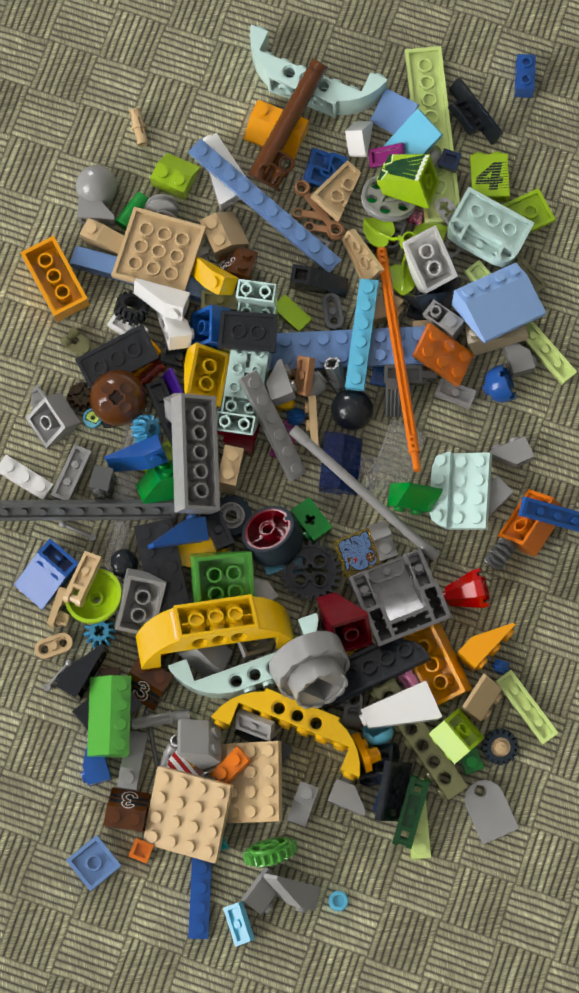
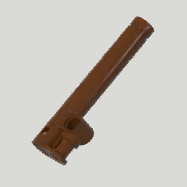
M313 58L248 172L250 176L278 192L281 190L279 186L283 179L295 167L294 159L282 152V149L328 69L327 66ZM288 158L289 165L283 168L281 162L283 159Z

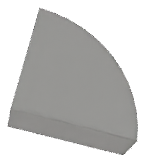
M38 385L33 388L31 394L33 409L47 396Z

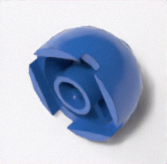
M504 363L495 366L486 373L485 384L483 385L486 396L490 395L494 401L500 403L509 402L517 398L516 392L512 393L511 389L514 387V383L507 367L504 368Z

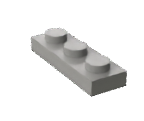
M76 444L73 445L51 493V497L58 500H71L92 455V451Z

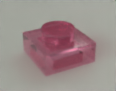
M415 209L413 214L405 220H408L409 224H422L423 212Z

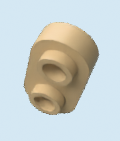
M67 633L53 635L38 641L35 645V653L43 660L69 652L73 647V640ZM63 640L67 641V645L64 647L60 646ZM43 647H48L47 653H42Z

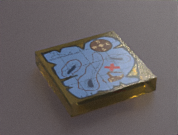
M369 528L333 541L345 577H350L381 565Z

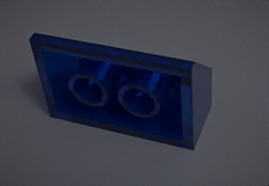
M325 431L323 450L359 481L363 439L345 433ZM323 462L321 463L319 492L357 496V493Z

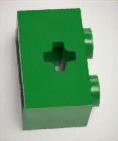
M310 497L291 510V514L296 518L303 530V536L308 542L311 540L315 544L332 532V526ZM307 519L313 520V525L307 524Z

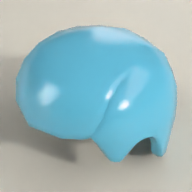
M366 725L362 728L366 741L377 746L384 745L390 741L394 733L392 726L368 729Z

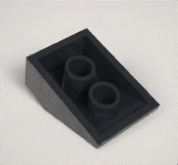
M101 644L67 667L63 673L60 672L55 679L57 689L80 702L89 687L90 677H95L109 653L106 646Z

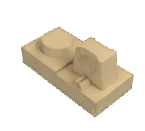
M58 588L47 621L50 627L56 628L57 625L67 627L71 616L62 611L64 606H66V603L63 601L66 588Z

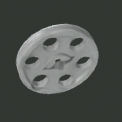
M378 175L370 178L365 183L362 189L361 202L366 212L372 217L381 221L397 222L408 218L415 211L417 205L396 198L392 199L390 196L382 194L381 189L372 188V185H378ZM373 198L376 200V202L370 203L367 201V199ZM405 206L408 210L401 211L398 207ZM387 209L390 213L384 214L380 210Z

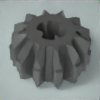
M500 538L485 557V563L496 571L501 570L514 553L516 546L508 539Z

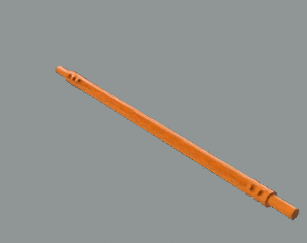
M377 247V260L385 269L380 274L408 452L412 458L413 471L420 472V448L387 248Z

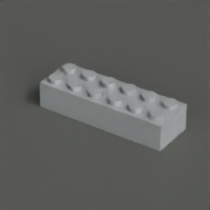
M181 393L171 398L175 513L210 515L220 511L216 396Z

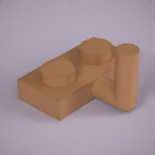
M298 355L296 370L291 369L292 374L290 375L295 378V384L298 389L295 394L311 396L316 358Z

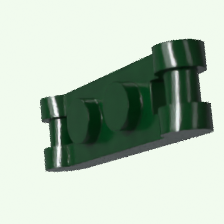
M411 775L392 844H402L406 848L412 849L431 780H421L417 776ZM414 787L422 788L421 793L414 792ZM402 830L410 832L408 838L401 836Z

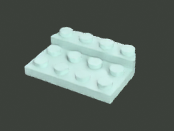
M468 187L449 221L447 237L459 247L490 264L504 268L513 262L519 253L534 222Z
M445 452L435 457L431 470V487L443 490L429 512L433 522L447 530H488L492 454L490 452Z

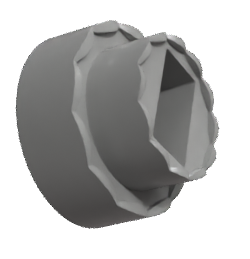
M311 632L289 641L275 653L269 664V671L280 693L284 697L296 700L297 704L305 709L320 708L324 704L332 703L338 696L344 693L345 688L348 686L345 674L350 668L349 658L340 638L332 632Z

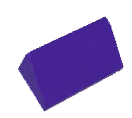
M169 368L161 378L164 379L170 396L174 393H184L173 368Z

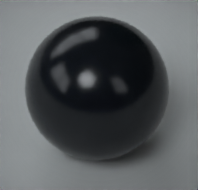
M345 389L334 397L331 404V415L334 422L342 429L356 431L362 429L370 422L373 415V404L370 397L364 391Z

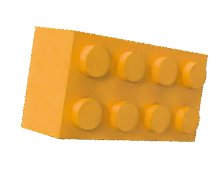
M54 235L20 252L56 322L90 306L87 296Z

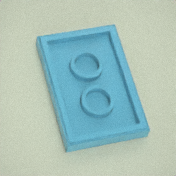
M417 108L384 146L404 143L406 154H427L442 138L443 134Z

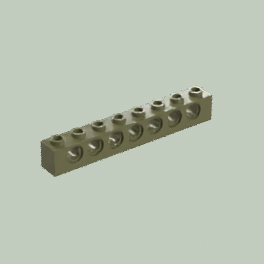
M393 678L381 686L370 689L369 694L376 702L377 700H383L385 693H392L394 695L402 690ZM424 722L392 726L397 734L401 733L404 737L402 742L408 750L412 749L416 756L413 758L419 767L423 765L426 769L425 775L427 779L431 780L430 783L435 782L438 787L436 791L442 800L446 798L449 801L468 788V785L452 762L445 756L444 751L433 742L432 737L429 735L430 730ZM408 725L416 727L417 732L414 735H409L406 732ZM420 741L426 742L428 749L420 751L417 748V743ZM432 757L439 760V766L436 768L428 764V760ZM448 774L450 776V783H441L440 775Z

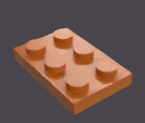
M431 323L426 325L412 354V357L456 387L461 384L474 356V353Z

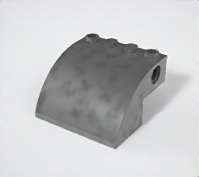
M421 548L347 578L358 606L368 613L371 634L378 647L452 618L437 581L434 582Z

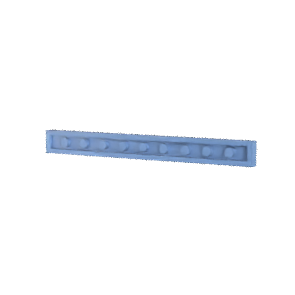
M201 138L188 151L191 157L322 270L331 273L341 262L342 259Z

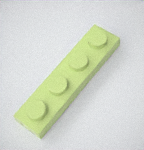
M512 670L495 681L542 745L558 734V731Z
M415 786L413 791L421 793L422 788ZM426 799L413 846L410 849L411 860L431 858Z

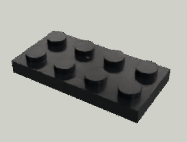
M141 324L76 358L75 361L91 390L97 378L108 371L125 370L133 373L160 359L144 326Z

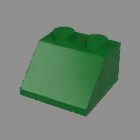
M166 462L149 469L135 485L143 504L174 499L172 462Z
M411 482L390 483L387 506L393 507L396 512L409 510L412 515L422 516V513L431 511L442 494L443 489Z

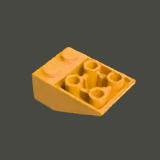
M511 623L471 637L458 651L457 658L472 672L476 669L480 671L487 664V657L489 655L493 657L502 646L500 643L502 641L506 643L515 632L513 628L516 624Z

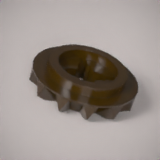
M76 382L75 385L70 387L67 394L69 405L79 412L92 409L90 405L91 390L86 382ZM84 390V394L88 397L83 398L81 404L80 398L77 395H81V392Z

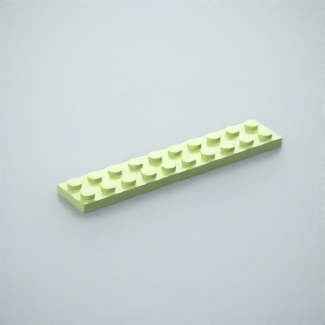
M441 46L405 49L410 100L419 104L418 109L443 134L442 138L431 150L437 149L441 155L444 148L454 151ZM438 165L435 170L440 183L429 208H423L425 225L445 223L435 210V204L438 199L448 198L456 208L460 203L457 173L438 168ZM440 202L441 206L439 207V209H444L447 212V214L444 215L445 218H447L451 213L454 212V210L452 209L449 212L447 209L448 203Z

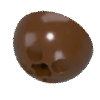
M111 370L102 374L94 382L90 391V405L94 414L102 422L111 426H125L132 423L133 420L142 414L146 405V391L142 382L134 374L125 370Z

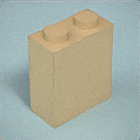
M225 445L219 469V492L235 495L243 460V448Z

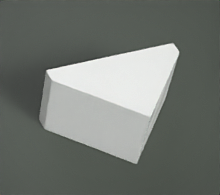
M355 121L345 130L350 157H367L373 128L372 121Z

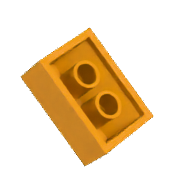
M257 100L249 118L244 140L263 147L283 109ZM300 117L282 149V152L288 154L294 160L308 132V119Z

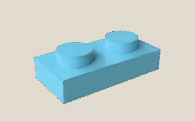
M243 901L224 907L235 947L255 940Z

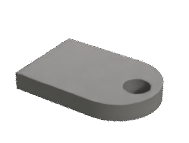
M480 780L468 788L464 798L465 807L482 845L519 829L507 800L497 784L488 780ZM477 786H483L486 789L484 796L479 797L475 794Z

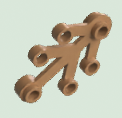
M305 180L297 181L294 187L296 195L303 196L314 211L303 210L297 207L293 210L292 217L295 220L308 218L323 221L325 225H316L308 221L304 224V228L311 226L313 229L308 230L310 233H325L332 240L341 239L345 233V228L340 223L341 217L338 222L335 219L332 221L328 213L311 199L309 183ZM303 188L305 191L301 192L298 189ZM295 212H300L301 215L297 216ZM337 230L339 233L334 234L332 231Z

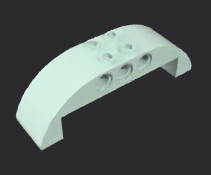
M317 613L298 619L302 635L318 631ZM275 653L196 681L193 678L187 659L168 665L171 674L181 685L198 695L209 698H231L241 694L256 692L257 689L262 687L265 690L275 686V681L269 672V664ZM255 673L261 675L258 680H252L251 676ZM235 680L242 681L239 687L232 686Z

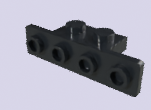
M457 78L449 88V91L457 101L452 102L448 109L469 136L482 132L491 145L495 144L503 135V131L461 78Z

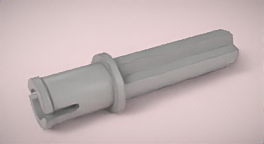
M188 708L172 712L169 710L168 713L132 718L131 724L133 729L169 723L173 725V723H177L180 719H190Z

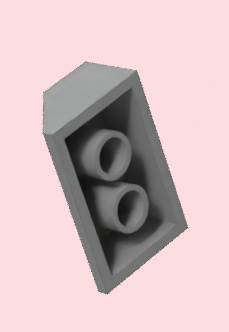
M127 568L122 587L121 603L116 611L114 620L115 630L137 634L146 622L158 615L166 581L148 572Z

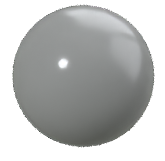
M92 165L83 169L78 175L76 192L78 196H82L89 201H102L104 205H107L114 199L117 193V180L108 168L101 165Z

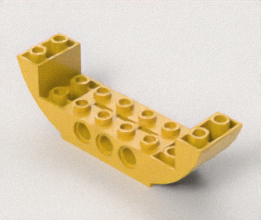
M248 594L174 605L173 608L156 615L146 622L138 631L136 642L141 669L145 670L161 667V654L272 637L275 638L277 649H280L286 643L295 639L290 616L285 607L271 599Z
M267 688L265 691L250 692L232 698L220 706L211 716L214 724L219 728L226 730L228 727L231 729L236 713L241 707L242 710L253 714L256 713L261 717L278 722L279 726L283 729L289 730L293 728L297 731V734L307 738L310 735L315 737V741L326 745V742L333 744L334 749L341 752L347 750L348 752L340 773L343 774L344 778L354 781V779L359 780L360 761L358 751L347 729L339 722L340 717L317 708L305 709L299 706L296 700L284 697L282 694ZM277 707H283L285 709V711L282 714H276L274 712V710ZM296 714L303 716V719L299 722L294 721L292 718ZM317 721L321 723V727L313 729L311 724Z

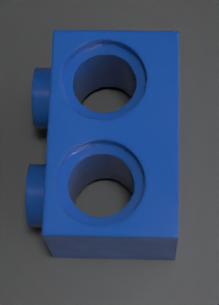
M517 54L514 97L533 98L536 55Z

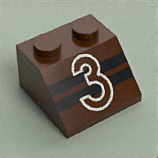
M238 248L220 256L217 267L238 277V280H252L256 269L258 252Z
M139 657L128 676H131V691L143 705L153 711L156 710L175 679L171 673L161 667L142 670Z
M112 787L103 825L110 828L144 833L151 794Z

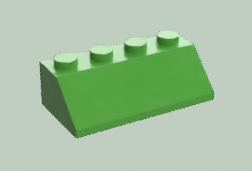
M108 675L90 677L87 757L127 758L129 756L131 676Z

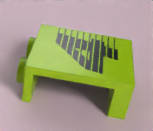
M477 152L470 155L469 165L471 166L472 189L498 203L508 202L510 197L508 154H503L502 152H493L492 154Z

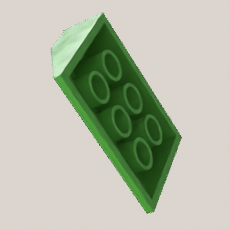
M251 551L190 554L193 603L248 594L255 596Z

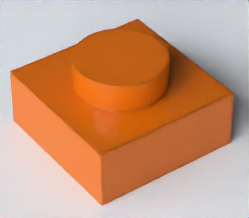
M135 838L128 857L147 864L154 845Z

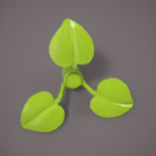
M374 217L363 220V231L370 244L379 248L386 247L389 240H399V245L403 250L402 242L436 225L444 241L447 226L442 224L425 225L421 223L415 228L414 232L408 231L403 236L392 237L395 233L393 222L381 221ZM405 253L401 265L395 264L390 267L393 289L401 296L410 293L415 287L409 266H405Z

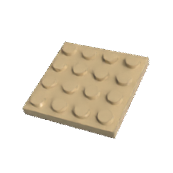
M134 207L111 274L112 278L134 283L135 278L186 291L206 226Z
M266 741L221 744V762L236 746L241 747L252 761L230 783L234 786L226 824L282 822V742ZM219 764L207 768V771H213Z
M158 766L143 841L153 844L157 848L215 864L218 863L234 785L165 766Z

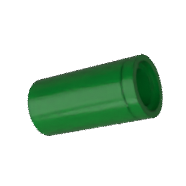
M137 192L115 220L117 225L126 231L133 208L145 209V204L149 198L143 193Z

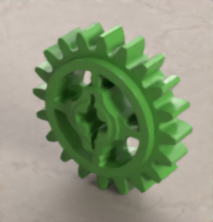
M273 837L251 845L246 851H243L242 855L246 865H250V867H266L286 861L291 856H294V853L298 852V847L294 838Z

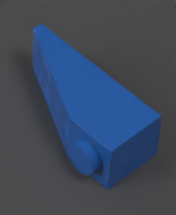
M157 434L104 457L109 468H113L114 472L152 469L168 462L165 449Z
M198 514L188 515L186 520L181 521L150 543L148 549L201 543L209 540L206 517H199Z
M86 746L83 761L84 771L81 772L83 783H87L91 787L111 781L112 777L106 757H87Z

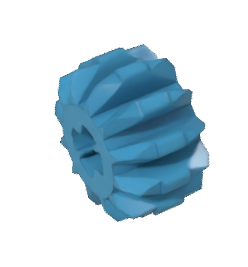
M148 414L140 415L137 419L133 420L134 426L130 428L133 430L131 436L135 437L134 442L138 443L156 434L158 437L163 434L160 431L162 425L158 424L159 419Z
M107 619L91 626L85 625V629L89 630L83 633L85 637H89L86 642L88 644L92 643L93 648H96L98 643L100 646L101 644L104 645L105 642L108 646H111L108 640H115L116 637L111 634L117 632L115 628H112L114 626L113 621L107 623ZM98 629H101V631L103 630V636H96L98 634Z

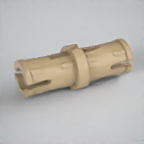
M133 108L129 111L133 124L131 128L135 133L137 146L143 147L149 144L145 131L146 124L143 123L141 109Z

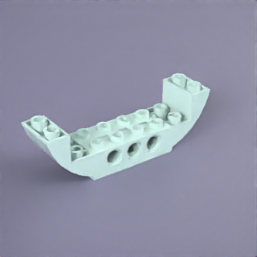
M251 24V54L256 72L268 86L269 92L290 99L307 68L303 65L297 66L292 64L288 59L277 58L268 52V31L262 26ZM370 72L362 91H359L355 86L344 85L338 79H329L323 75L324 77L307 107L334 118L337 115L360 113L380 101L387 88V79L379 73L374 74Z
M244 279L238 280L236 299L239 303L237 311L277 314V284ZM231 350L221 411H217V431L253 436L259 420L238 379L257 370L266 388L272 353Z

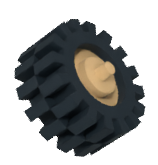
M494 728L493 731H488V734L484 736L482 751L485 757L493 764H509V761L515 759L514 756L518 754L517 749H519V745L517 744V739L509 730Z

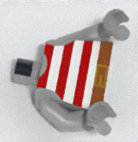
M178 733L174 734L164 750L160 765L209 778L208 775L212 770L203 772L202 769L177 754L176 736Z

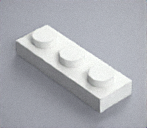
M5 455L0 462V474L41 500H45L54 487V484L8 455Z

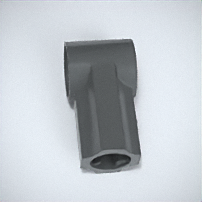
M329 357L325 360L324 369L329 377L327 379L328 384L337 394L345 388L347 372L343 369L337 357Z

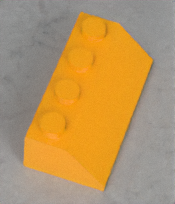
M440 622L402 637L421 645L430 656L431 661L414 668V672L420 683L427 682L437 706L457 699L473 690Z

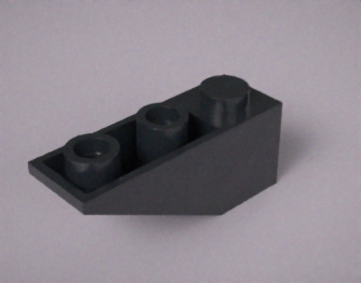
M293 264L290 289L321 294L335 293L338 296L346 297L349 279L314 267Z

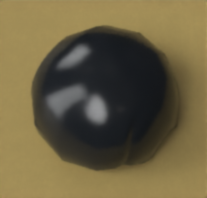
M128 549L114 552L111 557L113 574L121 577V579H125L127 568L137 570L138 558L135 553Z

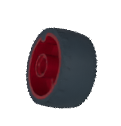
M267 506L257 510L246 520L242 528V541L246 550L252 552V558L257 563L266 567H277L287 563L298 554L302 547L303 533L296 518L286 508Z

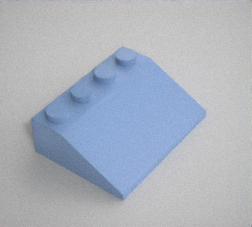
M513 263L454 290L452 307L484 344L546 315V311L527 274L517 263Z

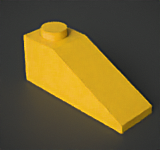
M199 256L196 257L191 275L206 289L217 295H233L238 277Z

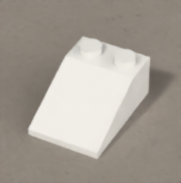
M436 225L402 242L410 274L418 291L426 294L458 277Z

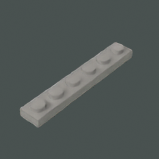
M254 370L238 379L288 481H293L307 473L258 371Z

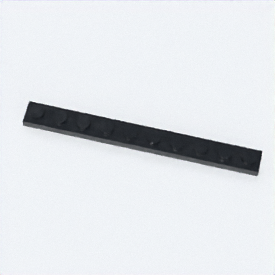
M161 378L145 384V387L172 448V423L165 418L164 398L170 396L164 379ZM221 510L210 515L200 514L201 517H206L208 533L216 552L235 545Z

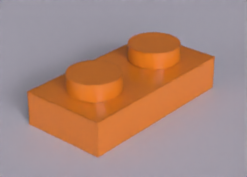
M236 746L210 775L213 778L216 777L217 781L230 784L252 761L241 747Z

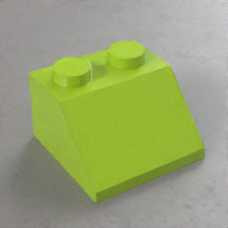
M166 153L158 161L150 177L151 185L185 200L201 167Z
M460 708L429 733L433 742L444 751L445 756L454 764L485 738Z

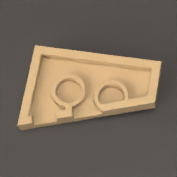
M347 160L311 195V199L338 222L361 172Z
M355 229L348 230L341 239L359 279L376 280L385 269Z

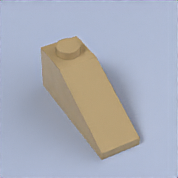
M89 218L80 232V236L85 243L118 256L124 235Z

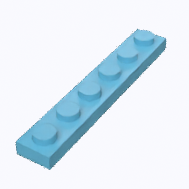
M360 278L345 383L346 390L365 391L379 280Z

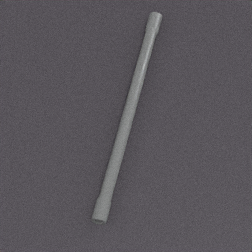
M296 425L289 434L296 441L313 453L419 549L421 548L424 555L432 562L436 560L440 552L395 515L312 441L302 429Z

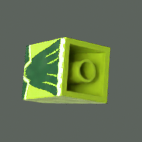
M389 154L386 162L383 164L380 175L377 177V184L380 186L382 194L423 208H429L440 183L430 154Z

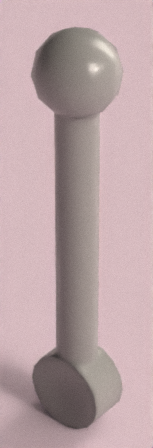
M64 520L59 522V526L62 528L66 527L87 537L91 542L96 540L94 534L83 532L67 524Z
M67 659L65 665L48 684H44L43 689L45 691L51 690V685L55 682L57 675L60 672L63 673L68 666L72 665L73 660Z

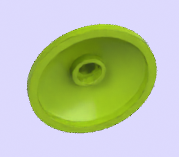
M99 568L86 596L84 606L79 607L73 602H65L69 613L82 623L96 624L109 619L119 608L122 598V587L113 573ZM75 590L74 595H78L79 591Z

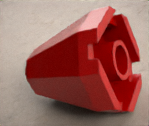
M481 568L472 570L445 586V591L442 593L446 603L448 602L449 606L491 607V603L486 602V600L490 599L485 576L481 577L480 573H483V570Z

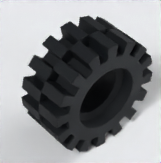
M124 291L117 298L114 314L118 316L117 319L119 321L123 320L122 323L128 322L130 326L134 323L135 326H138V323L141 325L143 321L145 322L150 305L133 294V291H129V293ZM127 306L134 307L137 310L129 309Z

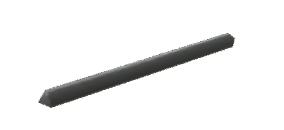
M145 707V716H150L149 709ZM147 727L154 765L157 770V767L160 765L153 728Z

